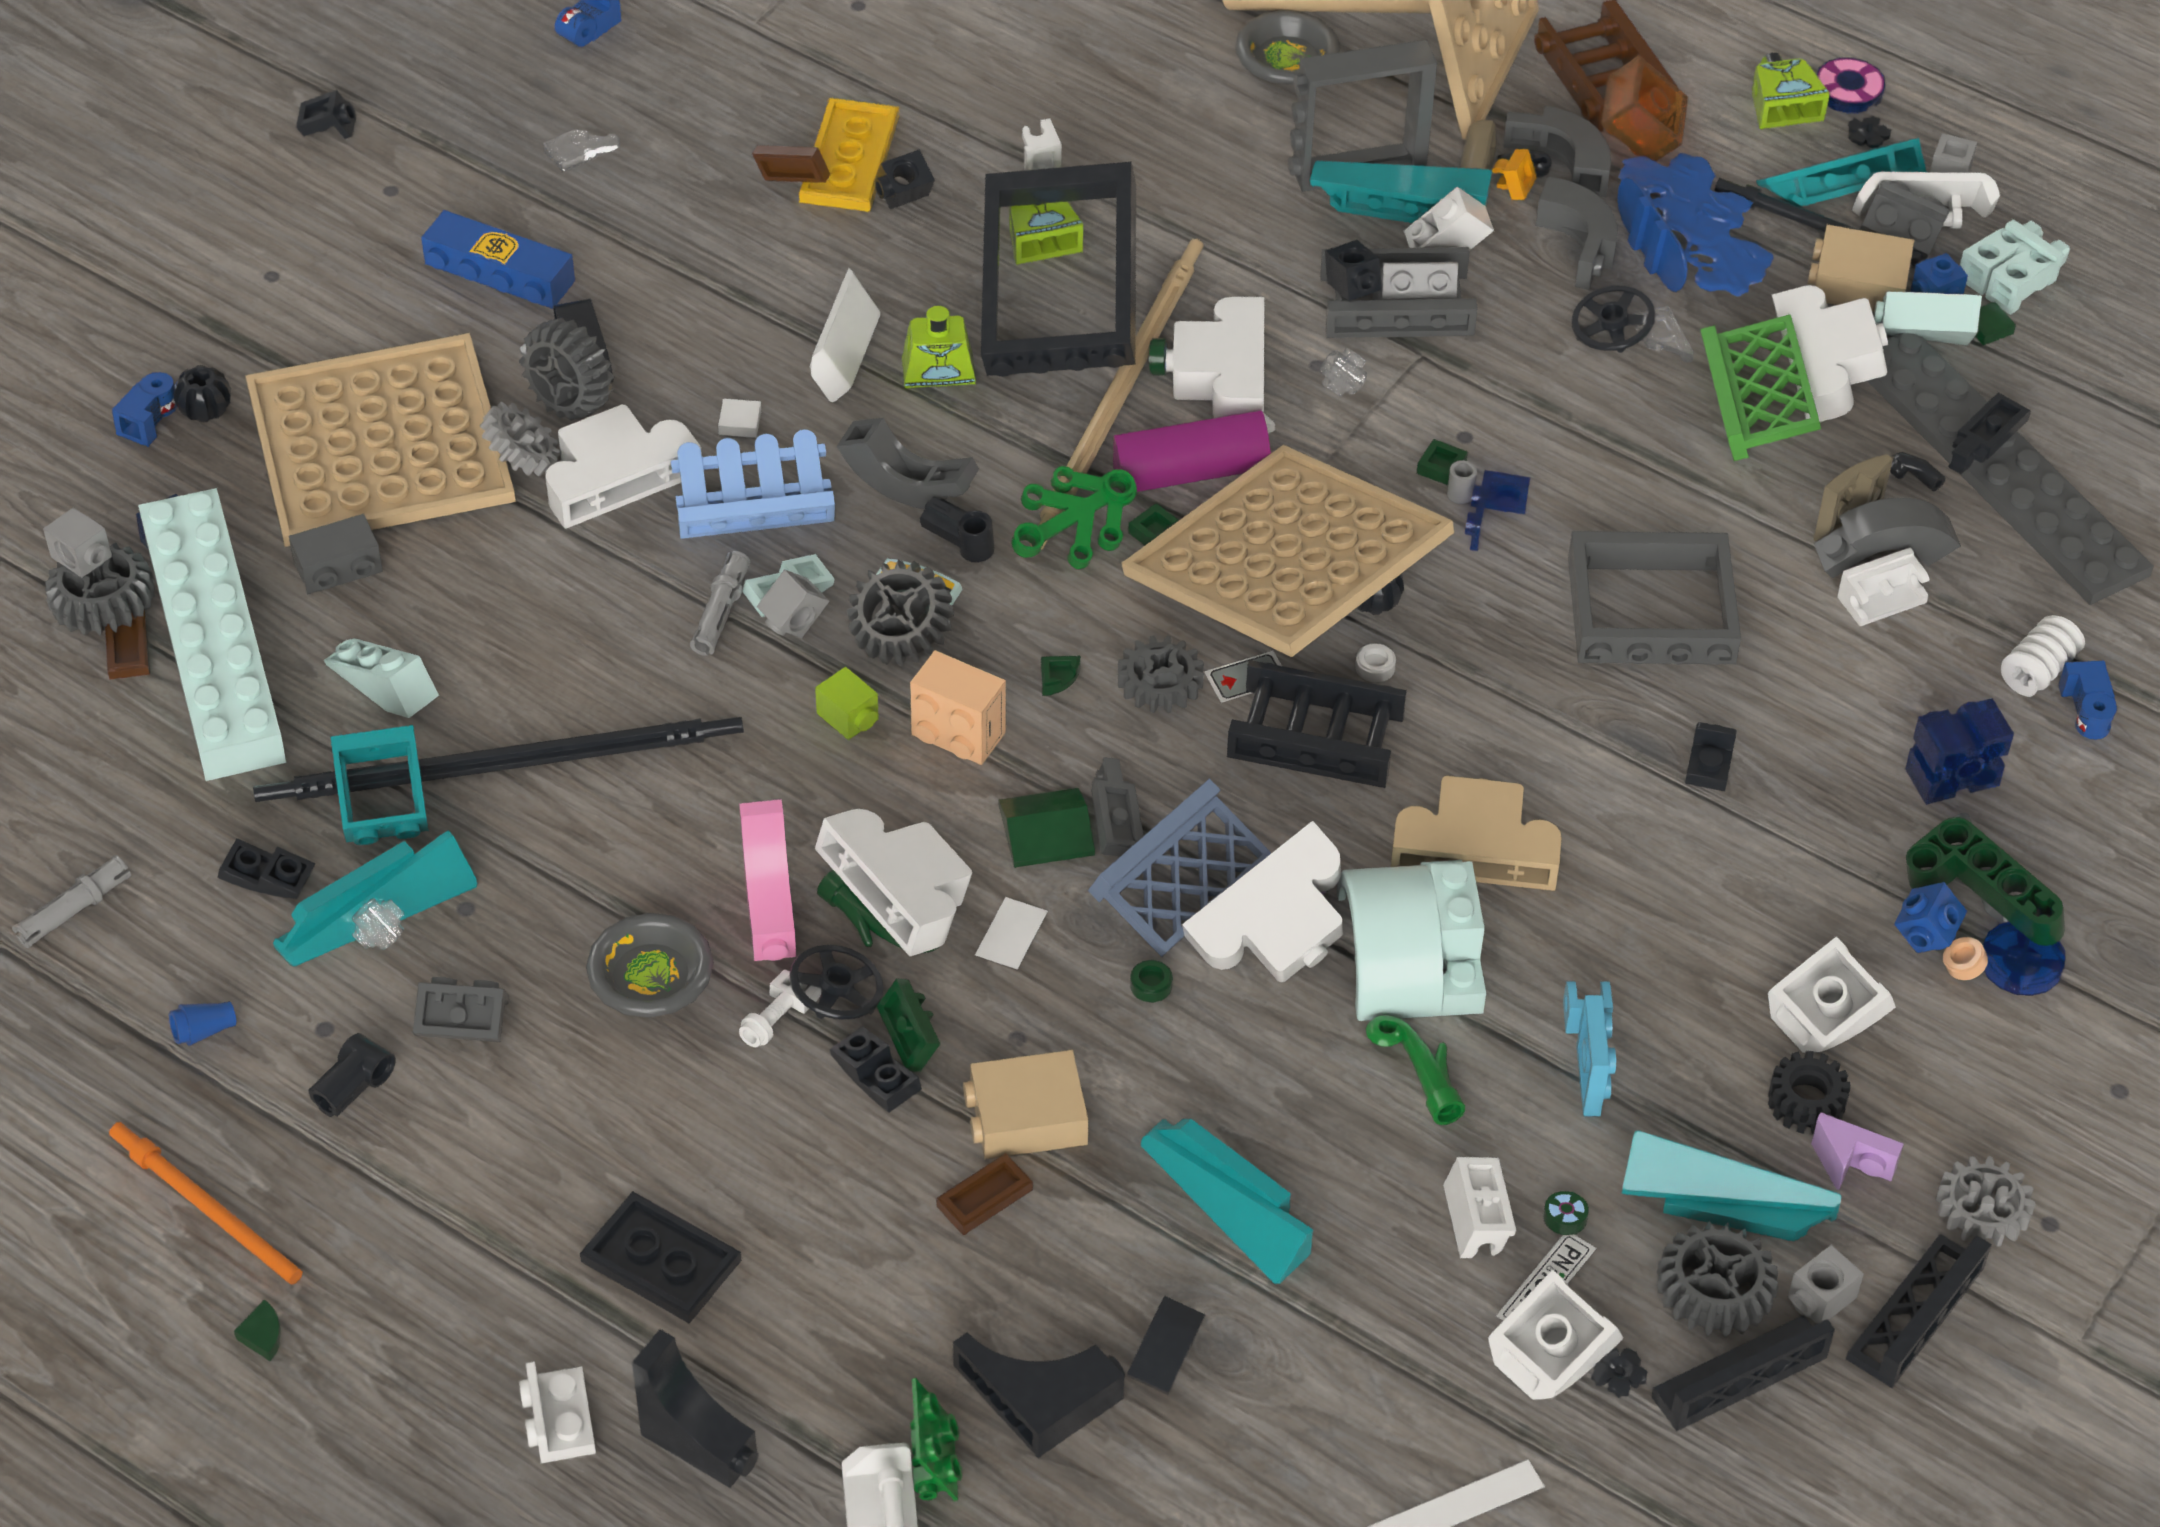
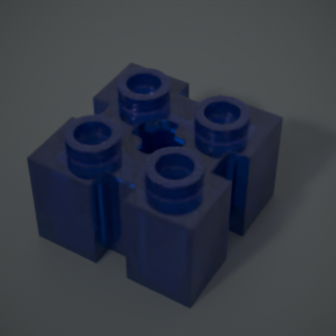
M1993 698L1979 702H1967L1957 709L1956 714L1952 715L1948 709L1929 712L1918 717L1913 736L1916 743L1910 748L1905 770L1926 805L1955 798L1957 791L1967 788L1970 793L2000 786L2005 768L2001 757L2009 754L2014 732Z

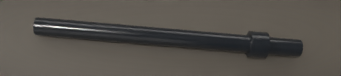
M1719 178L1715 185V192H1733L1753 202L1750 209L1754 210L1755 207L1823 232L1826 230V225L1860 230L1761 193L1762 189L1749 184L1744 187ZM1913 249L1910 264L1916 266V264L1920 263L1923 253Z

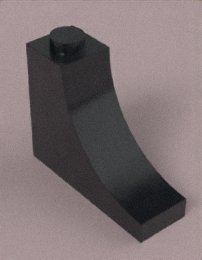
M659 1329L632 1361L641 1436L731 1488L741 1475L743 1477L747 1476L757 1462L758 1452L755 1430L731 1415L704 1390L684 1363L676 1345L675 1337Z
M968 1332L953 1341V1366L1037 1458L1123 1400L1125 1378L1123 1367L1112 1355L1106 1356L1096 1344L1076 1355L1062 1359L1027 1361L994 1352L975 1340Z

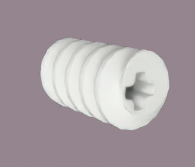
M2055 615L2044 617L2020 641V644L2003 659L2001 674L2006 684L2015 692L2027 697L2035 695L2037 690H2044L2050 685V681L2054 680L2059 675V672L2063 670L2065 662H2071L2076 657V654L2084 649L2085 639L2083 633L2073 622L2064 617Z

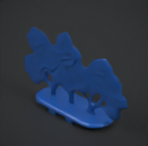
M1679 153L1678 156L1670 160L1668 167L1645 156L1623 160L1622 163L1625 167L1620 170L1618 176L1622 180L1618 187V209L1621 220L1629 232L1628 243L1634 251H1642L1645 256L1644 266L1649 274L1657 273L1670 291L1677 292L1684 287L1688 271L1687 262L1698 268V272L1695 274V282L1701 289L1709 292L1726 290L1736 297L1748 293L1749 285L1762 282V279L1766 276L1765 269L1770 267L1773 261V254L1756 243L1731 237L1729 233L1730 229L1742 226L1744 221L1742 213L1748 212L1753 202L1733 192L1717 193L1710 190L1712 181L1716 176L1706 159ZM1652 193H1660V197L1651 199L1650 195ZM1656 208H1660L1663 211L1662 216ZM1671 230L1682 233L1687 239V246L1684 250ZM1696 245L1698 250L1691 251L1690 247ZM1692 254H1703L1711 257L1713 263L1699 262L1698 257L1692 258L1690 256ZM1702 267H1710L1713 271H1704Z

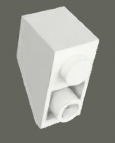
M1457 187L1418 220L1413 222L1412 225L1404 230V234L1409 248L1469 247V250H1471L1491 234L1494 228L1485 205Z

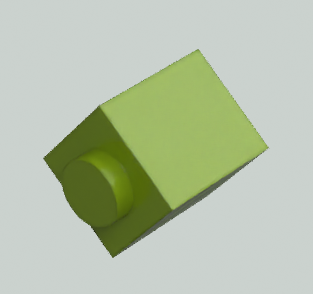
M846 666L815 687L817 714L847 740H850L861 731H867L879 720L878 693Z

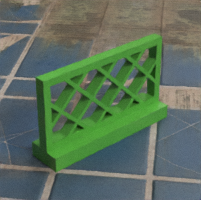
M1791 314L1717 334L1715 325L1700 329L1734 461L1749 458L1748 448L1821 429ZM1787 329V334L1780 343L1766 339L1773 332ZM1740 341L1750 343L1743 353L1728 347V344ZM1759 347L1772 351L1764 362L1752 357ZM1781 355L1794 360L1786 370L1774 366ZM1744 365L1757 369L1749 380L1737 376ZM1766 374L1779 378L1771 389L1758 384ZM1788 382L1801 386L1794 397L1781 393ZM1751 392L1764 396L1756 407L1744 403V400ZM1773 400L1786 405L1778 416L1765 411ZM1795 409L1810 415L1809 419L1798 422L1787 420ZM1758 419L1771 423L1767 430L1750 434L1751 427Z

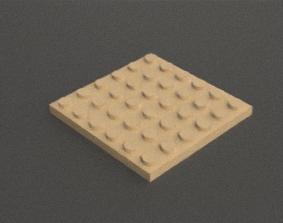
M470 333L245 375L285 547L290 546V535L361 514L365 515L371 530L516 502L506 461H500L499 457L501 454L488 448L492 444L491 441L482 438L485 430L480 427V424L484 421L483 418L491 409Z
M1282 445L1123 561L1122 568L1125 576L1293 657L1454 534L1453 520Z

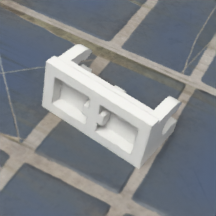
M1050 118L1041 120L1042 135L1040 136L1030 134L1028 126H1024L1022 129V138L1025 143L1024 171L1061 168L1062 144Z
M1907 548L1844 570L1837 598L1857 624L1863 626L1927 603L1929 595L1919 581L1921 583L1928 582L1929 576L1914 556V551L1911 548Z
M1457 1157L1443 1186L1460 1258H1472L1478 1252V1247L1490 1243L1491 1256H1494L1502 1251L1509 1236H1514L1516 1233L1499 1158Z

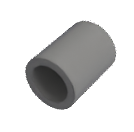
M1457 461L1451 465L1447 496L1452 502L1466 504L1474 498L1477 468L1474 464L1468 461Z

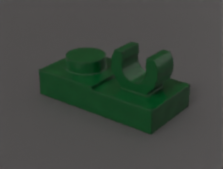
M896 978L877 1005V1009L904 1067L912 1072H921L941 1044L930 1022L934 1014L932 1011H923L921 1005L926 998L924 994L914 992L909 979Z

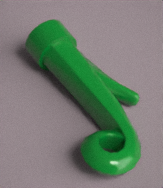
M1389 1015L1373 1018L1366 1026L1368 1039L1380 1047H1392L1400 1042L1403 1044L1426 1095V1107L1434 1122L1438 1125H1448L1461 1118L1466 1107L1458 1091L1450 1083L1447 1070V1045L1443 1042L1440 1043L1434 1057L1419 1034L1402 1019Z

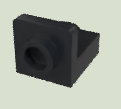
M334 90L302 102L296 128L305 137L316 132L326 131L334 126L343 138L347 139L353 135L356 112L353 105L346 101L338 90Z
M1702 722L1696 724L1685 784L1725 791L1737 734L1736 729Z

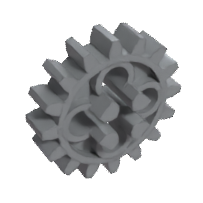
M500 402L497 407L494 405L484 416V421L480 424V427L485 430L482 438L491 441L492 444L488 448L501 454L499 457L500 461L504 462L507 460L511 462L513 470L516 471L518 467H521L528 476L532 472L537 476H541L551 465L557 462V457L561 453L556 448L559 443L558 440L549 436L552 430L540 424V417H531L528 409L524 408L523 411H519L515 403H511L507 407L506 404Z
M1971 1156L1969 1157L1967 1167L1957 1161L1954 1163L1951 1173L1945 1171L1936 1196V1201L1940 1202L1938 1215L1942 1217L1949 1216L1946 1228L1948 1230L1958 1227L1962 1229L1961 1239L1964 1241L1971 1235H1977L1984 1240L1992 1238L1997 1247L2002 1246L2005 1235L2012 1241H2015L2020 1230H2027L2035 1207V1201L2031 1200L2033 1187L2028 1185L2021 1186L2025 1175L2022 1172L2014 1175L2010 1174V1163L2005 1162L2001 1167L1994 1166L1993 1157L1988 1156L1985 1164H1979L1978 1160ZM1995 1190H1997V1193H1996V1196H1995V1199H1994L1993 1197H1991V1195H1992V1193H1993ZM1977 1203L1980 1207L1977 1212H1974Z

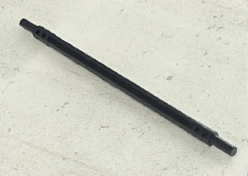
M742 717L701 722V718L691 721L685 720L677 723L671 722L664 723L663 725L419 759L422 782L662 747H675L676 745H688L690 743H702L704 738L744 733ZM408 761L347 769L350 792L411 784ZM335 771L319 774L313 773L305 776L299 775L294 776L293 781L253 786L255 802L296 797L298 801L305 800L306 798H319L320 796L338 794Z

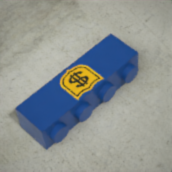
M446 210L442 211L421 237L426 265L552 309L553 305L558 304L575 282L572 254Z

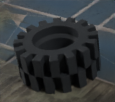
M1798 1051L1791 1054L1790 1060L1786 1056L1781 1059L1779 1066L1776 1065L1773 1071L1768 1093L1769 1109L1774 1108L1773 1116L1776 1120L1785 1117L1783 1126L1790 1129L1794 1123L1798 1125L1797 1132L1803 1134L1806 1127H1811V1133L1814 1134L1820 1112L1842 1120L1851 1088L1850 1082H1847L1848 1074L1846 1070L1839 1072L1841 1064L1836 1060L1828 1064V1055L1821 1053L1819 1059L1813 1058L1814 1051H1806L1804 1058H1801ZM1798 1085L1816 1087L1824 1093L1825 1098L1819 1100L1802 1098L1793 1091V1087Z

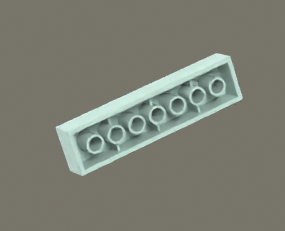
M217 488L138 505L205 780L209 781L286 763L281 732Z

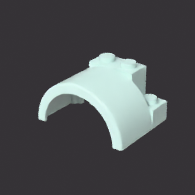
M1472 861L1421 862L1420 865L1343 870L1337 883L1338 901L1346 899L1347 894L1351 911L1356 961L1355 1010L1357 1019L1359 1021H1368L1381 1015H1389L1401 1019L1484 1013L1486 989L1480 961L1484 923Z

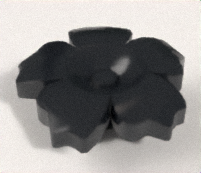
M1874 115L1869 118H1863L1862 122L1853 118L1848 124L1850 133L1848 138L1859 146H1864L1866 143L1868 148H1878L1883 145V141L1890 139L1891 129H1888L1885 125L1879 126L1880 118H1876Z
M1613 1348L1599 1363L1595 1364L1591 1379L1595 1381L1596 1386L1608 1384V1391L1614 1393L1617 1398H1620L1622 1396H1629L1630 1386L1638 1388L1640 1385L1646 1384L1648 1372L1640 1366L1641 1359L1636 1351L1625 1348L1619 1355L1618 1349Z

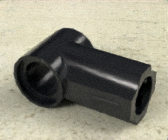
M933 497L925 505V509L920 516V523L923 528L958 546L961 556L967 561L983 562L991 558L994 554L995 546L992 520L987 513L977 510L967 512L943 498L938 499L936 497Z
M353 1034L341 1047L337 1062L308 1090L310 1099L327 1116L332 1117L335 1115L338 1117L369 1085L376 1088L386 1082L394 1070L396 1064L395 1055L363 1034Z

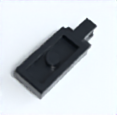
M1998 392L1958 430L1957 437L1952 445L1955 449L1952 451L1953 456L1948 468L1962 474L1971 467L1974 460L1983 463L1986 459L1988 460L2029 420L2031 410Z

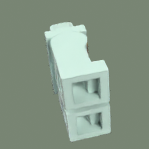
M2013 219L2006 223L2005 229L2001 228L1965 249L1960 266L1968 275L1967 286L1980 295L1986 293V299L1996 302L2002 310L2011 315L2020 309L2021 302L2036 290L2040 291L2057 280L2060 267L2067 261L2070 248L2061 240L2053 241L2050 244L2042 239L2043 231L2041 227L2033 221L2021 225Z

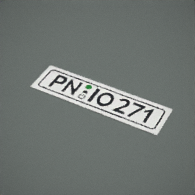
M1563 1235L1496 1317L1504 1321L1552 1270L1568 1284L1597 1248L1576 1235Z

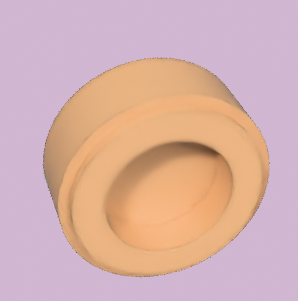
M1961 937L1952 941L1950 947L1945 948L1943 962L1952 977L1958 980H1970L1979 976L1985 970L1988 964V956L1979 940L1972 937Z

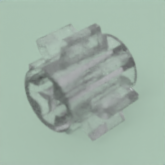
M1348 348L1344 350L1343 354L1338 350L1331 352L1322 363L1320 369L1321 374L1326 376L1322 381V385L1342 397L1345 391L1349 394L1356 393L1367 378V371L1362 368L1366 360Z
M373 898L366 902L352 917V921L356 924L355 927L357 928L352 933V936L365 949L369 946L373 948L376 945L380 950H384L393 944L403 933L404 928L401 926L399 919L404 915V912L391 899L387 902L382 901L379 903Z

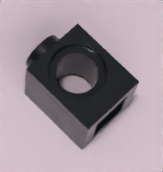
M919 149L882 162L874 179V186L878 196L881 199L885 198L889 208L893 209L929 196L935 179ZM895 177H902L909 184H901L895 180Z
M1354 240L1325 250L1327 283L1348 301L1381 290L1379 257L1360 241Z

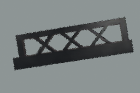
M1940 1234L1848 1351L1846 1360L1893 1388L1983 1271L1992 1244L1976 1235L1965 1249ZM1940 1252L1956 1260L1949 1271L1938 1272L1935 1259ZM1933 1284L1934 1290L1926 1301L1915 1302L1912 1288L1918 1285ZM1910 1314L1911 1320L1902 1331L1892 1332L1889 1322L1890 1316ZM1887 1344L1888 1350L1883 1355L1881 1364L1863 1353L1868 1345Z
M1802 1315L1653 1387L1651 1397L1677 1432L1826 1359L1835 1328L1828 1319L1812 1326L1808 1319Z

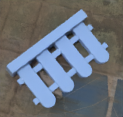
M809 430L798 431L793 438V447L779 448L778 441L773 435L762 434L755 441V451L740 453L737 441L725 438L717 444V455L702 457L698 445L687 442L679 447L678 460H671L672 473H680L683 495L676 496L680 539L835 521V501L833 491H831L830 479L822 480L819 457L826 456L825 443L817 444L815 434ZM795 460L798 482L784 484L781 461ZM757 464L760 487L745 488L742 466ZM718 468L721 491L707 493L704 470Z

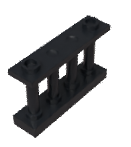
M1249 660L1247 665L1246 692L1254 693L1247 722L1231 720L1228 731V758L1386 788L1391 750L1383 749L1382 744L1388 721L1403 722L1407 690ZM1270 697L1294 701L1286 730L1263 725ZM1310 704L1333 709L1326 737L1302 733ZM1349 712L1373 716L1366 745L1342 741Z

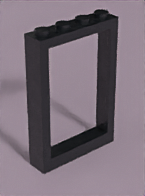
M1131 162L985 174L981 357L987 376L1005 377L1011 374H1043L1048 371H1081L1086 368H1118L1124 365H1136V181ZM1116 198L1115 332L997 341L1000 207Z

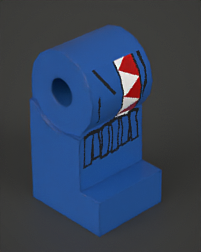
M581 0L573 7H566L559 13L556 19L555 31L558 35L566 38L578 47H583L622 21L620 0Z
M162 372L146 375L112 409L116 435L147 447L152 444L157 438L155 429L157 423L163 417L171 415L177 408L174 401V382L170 375Z
M2105 661L2065 662L2058 686L2061 697H2073L2078 714L2075 721L2077 731L2089 739L2098 740L2106 737L2111 730V721L2117 712V704Z

